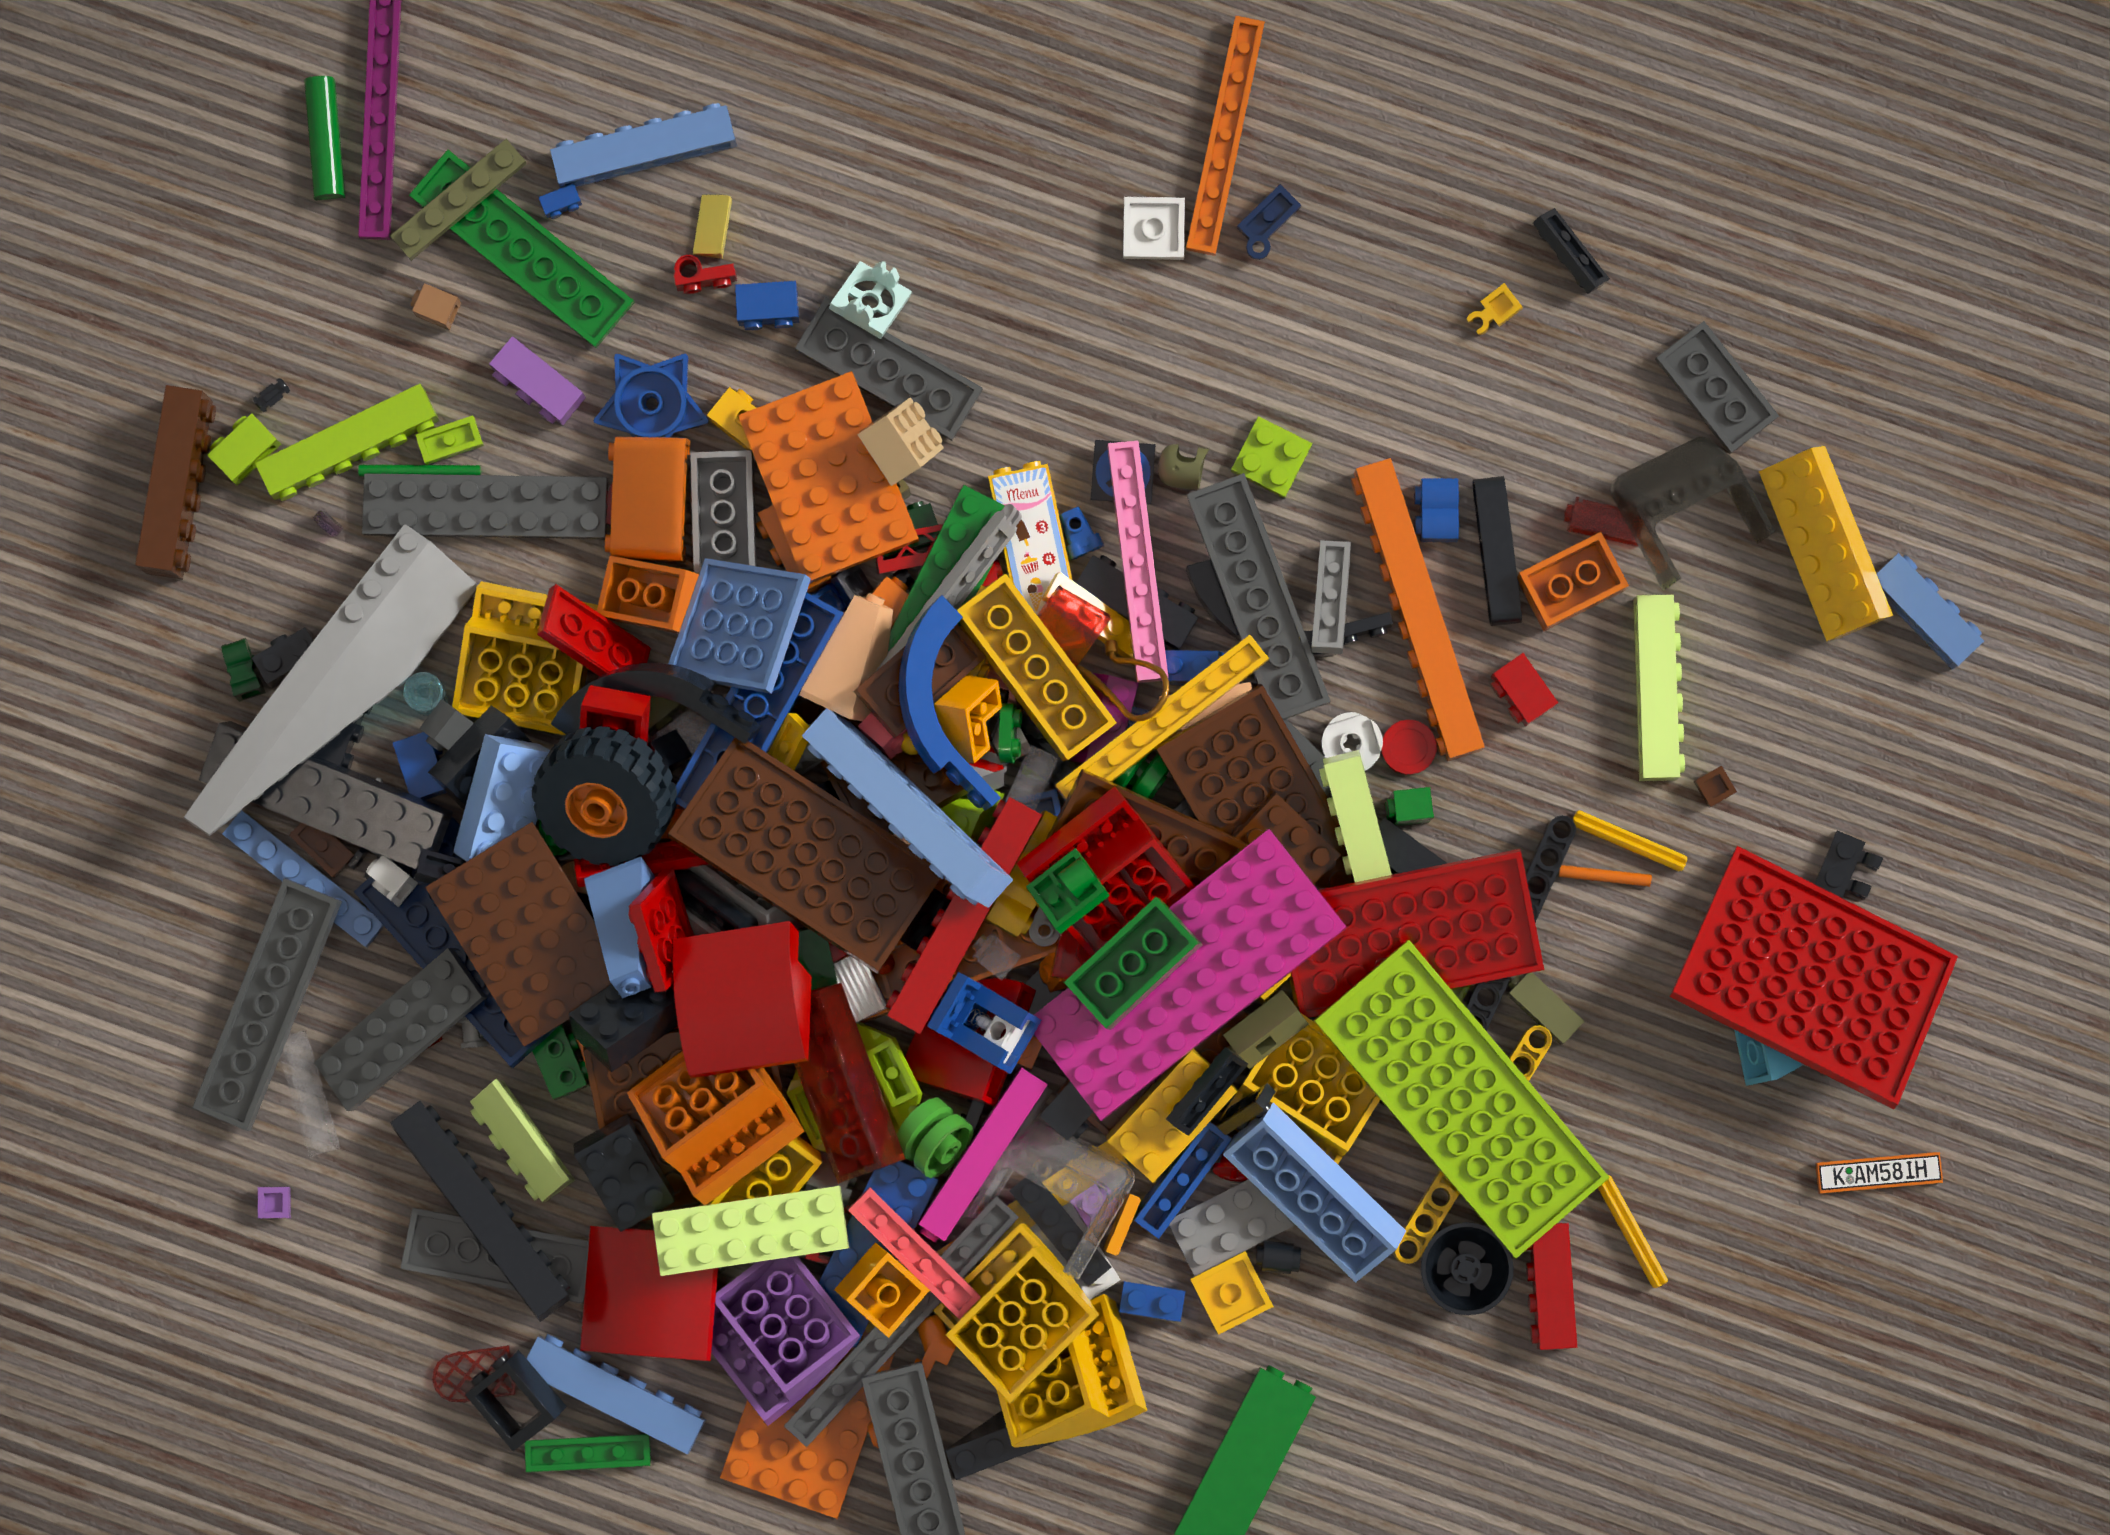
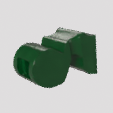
M243 638L230 644L221 645L223 658L227 666L226 670L231 676L230 685L233 696L240 702L265 694L263 683L254 672L256 664L252 659L254 655H252L247 639Z

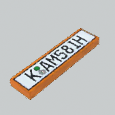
M1940 1152L1815 1163L1819 1194L1943 1183Z

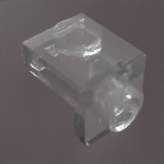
M992 932L988 937L982 934L972 947L975 951V954L972 956L973 959L1001 981L1021 958L1019 954Z

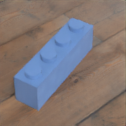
M1898 553L1876 573L1888 604L1953 670L1984 642L1980 637L1982 633L1975 624L1970 621L1966 623L1960 617L1959 608L1951 600L1947 599L1945 601L1937 593L1939 589L1936 584L1927 577L1924 579L1916 571V564L1908 556L1904 555L1902 557Z

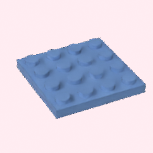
M705 558L668 664L695 671L719 685L772 694L811 578L801 573Z

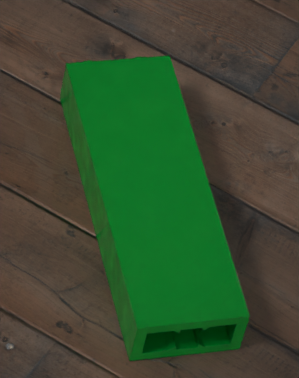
M1268 1365L1266 1370L1259 1367L1178 1523L1174 1535L1246 1534L1316 1398L1310 1394L1313 1389L1312 1387L1297 1379L1294 1385L1283 1380L1285 1373Z

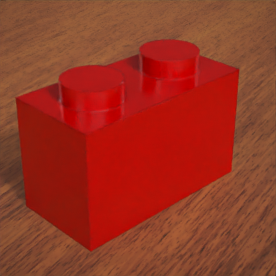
M1524 653L1491 675L1493 682L1490 685L1500 699L1505 697L1511 706L1508 708V711L1518 724L1522 722L1526 727L1558 704V701Z

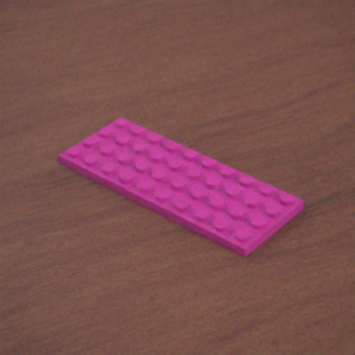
M1270 829L1170 907L1172 912L1203 945L1113 1029H1106L1069 988L1034 1014V1016L1042 1020L1034 1035L1100 1121H1103L1347 928Z

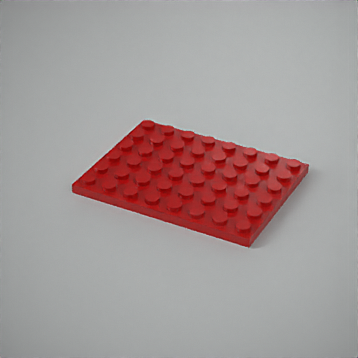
M1737 846L1731 855L1669 997L1894 1110L1900 1102L1958 956Z

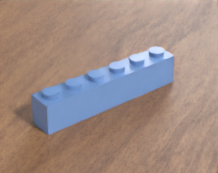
M719 103L710 104L703 107V111L691 114V111H682L674 114L672 119L664 121L661 118L650 119L644 122V126L632 128L630 125L622 126L615 129V133L603 136V133H594L586 136L584 141L574 143L573 140H567L557 143L556 148L550 149L558 184L560 188L573 183L575 187L737 147L727 105L720 106Z
M547 1334L546 1338L542 1336L537 1337L526 1359L548 1385L685 1454L690 1453L706 1419L700 1417L702 1414L701 1410L689 1404H685L684 1408L672 1403L675 1397L659 1389L655 1394L645 1389L647 1383L631 1375L628 1380L617 1375L619 1369L606 1362H602L601 1366L589 1361L591 1355L580 1351L578 1348H575L573 1352L563 1348L564 1341L555 1336Z

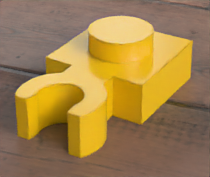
M1503 283L1480 301L1485 309L1470 313L1467 320L1471 323L1476 318L1482 319L1483 325L1476 332L1478 335H1483L1488 331L1493 320L1500 327L1521 311L1523 307L1506 284Z

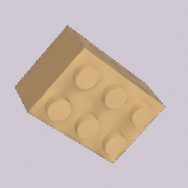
M911 397L879 417L857 434L891 486L921 468L944 449L941 444L942 438L935 428L929 426L925 420L923 408L919 403L913 402Z

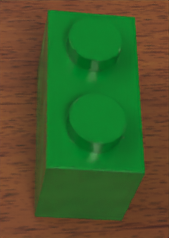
M1430 787L1393 791L1387 802L1384 803L1386 819L1392 820V823L1397 827L1425 824L1434 818Z

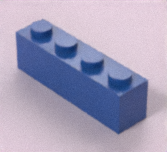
M1209 1122L1160 1175L1139 1204L1133 1220L1159 1239L1232 1138L1224 1135L1214 1124Z

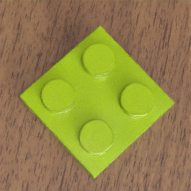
M1258 416L1231 472L1237 475L1244 473L1248 481L1285 499L1313 443Z

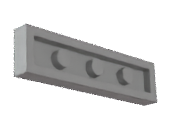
M1320 540L1312 653L1343 654L1351 542Z

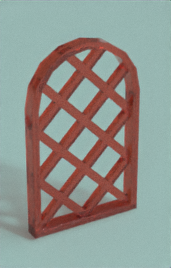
M510 1345L464 1352L457 1351L456 1353L444 1356L437 1362L433 1370L432 1382L436 1392L443 1399L450 1402L466 1403L470 1401L460 1387L466 1379L469 1381L473 1379L470 1377V1374L476 1367L481 1371L485 1369L479 1364L485 1355L494 1361L498 1359L488 1351L504 1349L498 1358L506 1352L507 1356L510 1357ZM482 1352L476 1361L467 1355ZM461 1355L455 1362V1364H453L451 1361L447 1359L453 1356ZM463 1358H466L473 1364L467 1373L457 1367ZM443 1362L452 1367L445 1376L438 1372V1368ZM491 1366L486 1372L489 1373L493 1370V1367ZM454 1370L464 1376L457 1386L448 1380ZM507 1373L500 1380L497 1379L495 1381L497 1384L491 1391L495 1397L516 1395L515 1382L511 1377V1388L503 1383L508 1376ZM436 1376L442 1379L439 1385H437ZM445 1382L454 1388L449 1397L440 1390ZM500 1385L508 1391V1393L494 1394ZM457 1391L465 1397V1399L452 1398Z

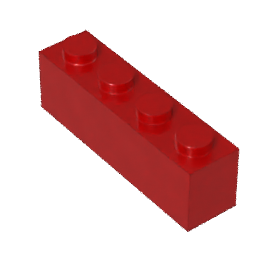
M1558 1223L1527 1249L1530 1250L1531 1263H1526L1527 1281H1532L1533 1294H1528L1529 1312L1535 1313V1325H1530L1532 1344H1537L1538 1350L1578 1348L1569 1223Z

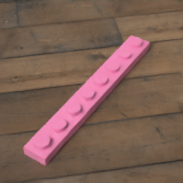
M1137 440L1108 443L1107 449L1134 659L1148 661L1159 666L1168 677L1139 442ZM1135 665L1137 683L1162 681L1160 675L1156 672Z

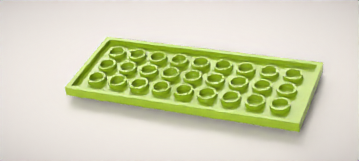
M1410 940L1403 943L1313 1020L1514 1258L1519 1257L1610 1178Z

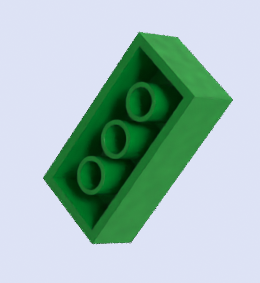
M1155 897L1064 983L1106 1029L1111 1030L1203 944L1160 898Z

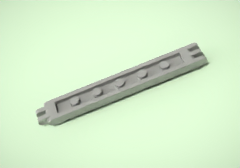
M1007 504L1001 511L995 512L988 523L980 530L979 535L962 554L951 572L943 579L942 584L932 597L927 600L923 609L906 628L895 646L890 649L877 670L906 646L915 624L938 597L943 595L955 609L962 605L1017 531L1016 525L1021 520L1022 515L1012 504Z

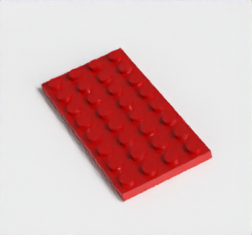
M1516 849L1318 890L1347 928L1294 969L1292 977L1299 1011L1304 1016L1310 1018L1322 1014L1407 940H1410L1450 989L1545 970L1521 850Z

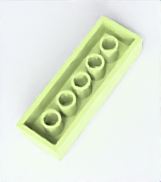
M841 1186L652 1213L660 1276L849 1249Z

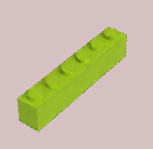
M418 384L256 462L255 465L270 496L274 500L280 498L281 501H285L297 495L296 490L306 485L309 488L315 487L325 481V476L333 472L336 474L344 473L353 467L352 463L363 459V461L371 460L380 454L379 450L389 445L391 448L400 446L408 440V436L416 432L421 433L435 428L434 424L440 420L425 389L421 384Z

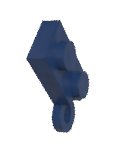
M1281 184L1237 225V229L1248 239L1246 250L1253 259L1261 260L1268 256L1271 247L1268 239L1301 208V204ZM1256 242L1264 245V250L1260 253L1253 250L1252 246Z

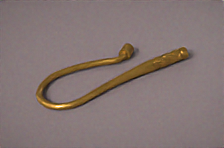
M1115 640L1105 642L1106 655L1110 657L1112 662L1148 668L1159 674L1162 679L1163 691L1161 698L1148 713L1143 715H1133L1117 696L1098 677L1070 659L1085 681L1102 692L1131 721H1145L1152 718L1167 701L1169 679L1165 671L1148 661L1116 657L1118 655V644Z

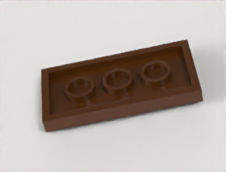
M958 624L954 626L945 638L935 661L932 676L933 703L938 701L986 658ZM905 646L853 691L893 738L906 729L899 700V673Z

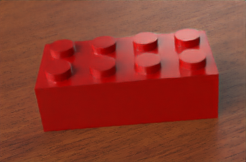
M590 685L581 703L579 729L591 727L592 730L599 726L610 727V730L616 731L621 729L629 732V735L637 739L639 737L648 742L651 696Z

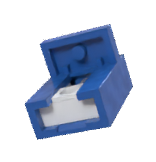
M958 972L956 977L948 984L947 992L941 1003L933 1010L931 1020L927 1026L1011 1074L1042 1020L979 982ZM988 1011L995 1014L993 1020L990 1019L992 1017L988 1018L987 1016H985ZM979 1027L985 1030L984 1036L976 1032ZM1006 1029L1005 1035L1000 1039L1002 1031Z

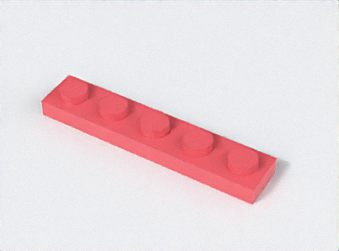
M871 1187L848 1208V1211L958 1319L981 1298Z

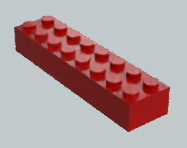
M1011 797L1008 798L1007 802L1002 799L1000 800L992 814L993 817L997 818L992 829L985 827L977 841L978 844L982 845L981 849L1008 875L1042 814ZM951 889L946 897L951 900L946 911L940 908L931 924L936 927L931 938L925 935L916 950V953L921 955L916 965L910 962L900 979L906 982L901 992L894 990L885 1006L890 1009L888 1017L919 1034L922 1032L991 906L988 908L980 903L973 905L966 898L964 900L961 899Z

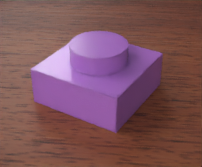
M258 1187V1219L291 1218V1187Z

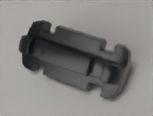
M281 378L276 379L278 383L275 385L271 383L259 393L261 396L258 399L256 396L253 398L255 405L260 411L266 412L267 406L272 407L283 398V393L286 392L288 394L290 392L289 387Z

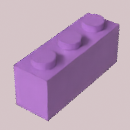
M513 336L489 364L492 370L495 371L492 376L505 387L509 383L518 390L515 395L527 405L534 402L541 408L539 414L551 424L557 421L563 426L586 398L581 390Z

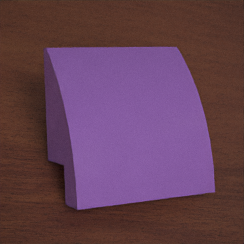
M798 1256L756 1262L716 1293L711 1354L767 1426L783 1415L814 1388L860 1338L854 1327Z

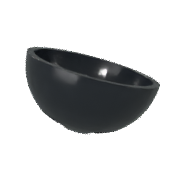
M1463 1222L1442 1229L1430 1240L1422 1256L1421 1276L1425 1289L1440 1307L1455 1314L1477 1315L1492 1309L1506 1296L1513 1279L1514 1267L1511 1253L1490 1228L1481 1224Z

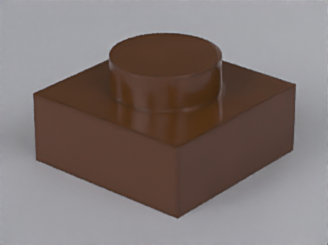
M1722 766L1694 781L1709 808L1737 792Z

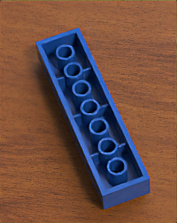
M807 592L772 694L731 687L725 697L729 705L739 711L749 713L754 717V721L762 725L758 735L749 742L766 753L769 752L787 714L792 713L801 697L799 694L844 615L842 611ZM712 722L676 785V806L683 810L688 806L735 738Z

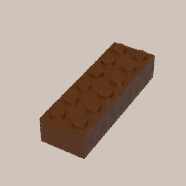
M169 385L165 387L135 566L148 575L183 580L184 572H188L190 568L191 555L187 554L189 542L193 543L195 539L196 525L192 524L194 512H199L201 495L197 494L199 483L204 482L206 475V465L202 463L204 453L209 452L211 445V436L207 435L209 423H214L216 416V406L212 405L213 401L202 390Z

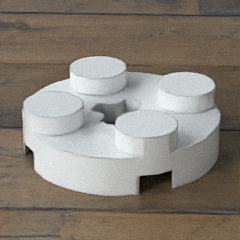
M1356 712L1343 713L1333 718L1323 732L1321 740L1323 756L1328 758L1351 752L1350 748H1345L1343 743L1347 742L1348 735H1352L1353 739L1360 740L1356 750L1360 751L1364 770L1370 769L1378 760L1383 747L1382 734L1377 724Z

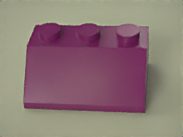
M1093 673L1117 696L1131 713L1139 683L1111 675ZM1090 684L1088 685L1117 723L1070 758L1078 766L1082 765L1126 731L1129 719L1120 712L1111 700Z

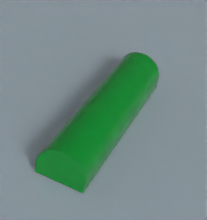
M331 76L308 77L304 79L314 200L345 198L336 81Z

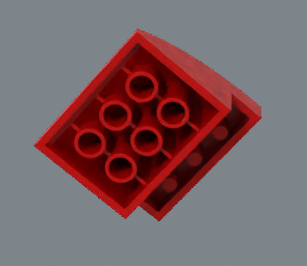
M1115 786L1016 863L1023 875L1031 883L1076 848L1110 894L1108 898L1067 929L1091 957L1155 897L1160 898L1170 908L1196 887Z
M790 921L673 939V984L677 1022L685 1063L691 1078L808 1061L812 976L798 961L799 931Z
M590 1226L580 1351L711 1361L718 1268L660 1276L654 1230L626 1229L620 1232L618 1228Z

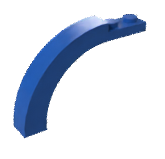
M941 595L925 610L915 624L903 652L899 673V700L902 717L915 749L933 774L944 767L947 770V777L955 785H961L968 792L967 797L970 802L977 808L982 807L984 810H987L1001 797L953 747L942 730L934 708L932 676L935 661L945 638L963 618L946 598Z

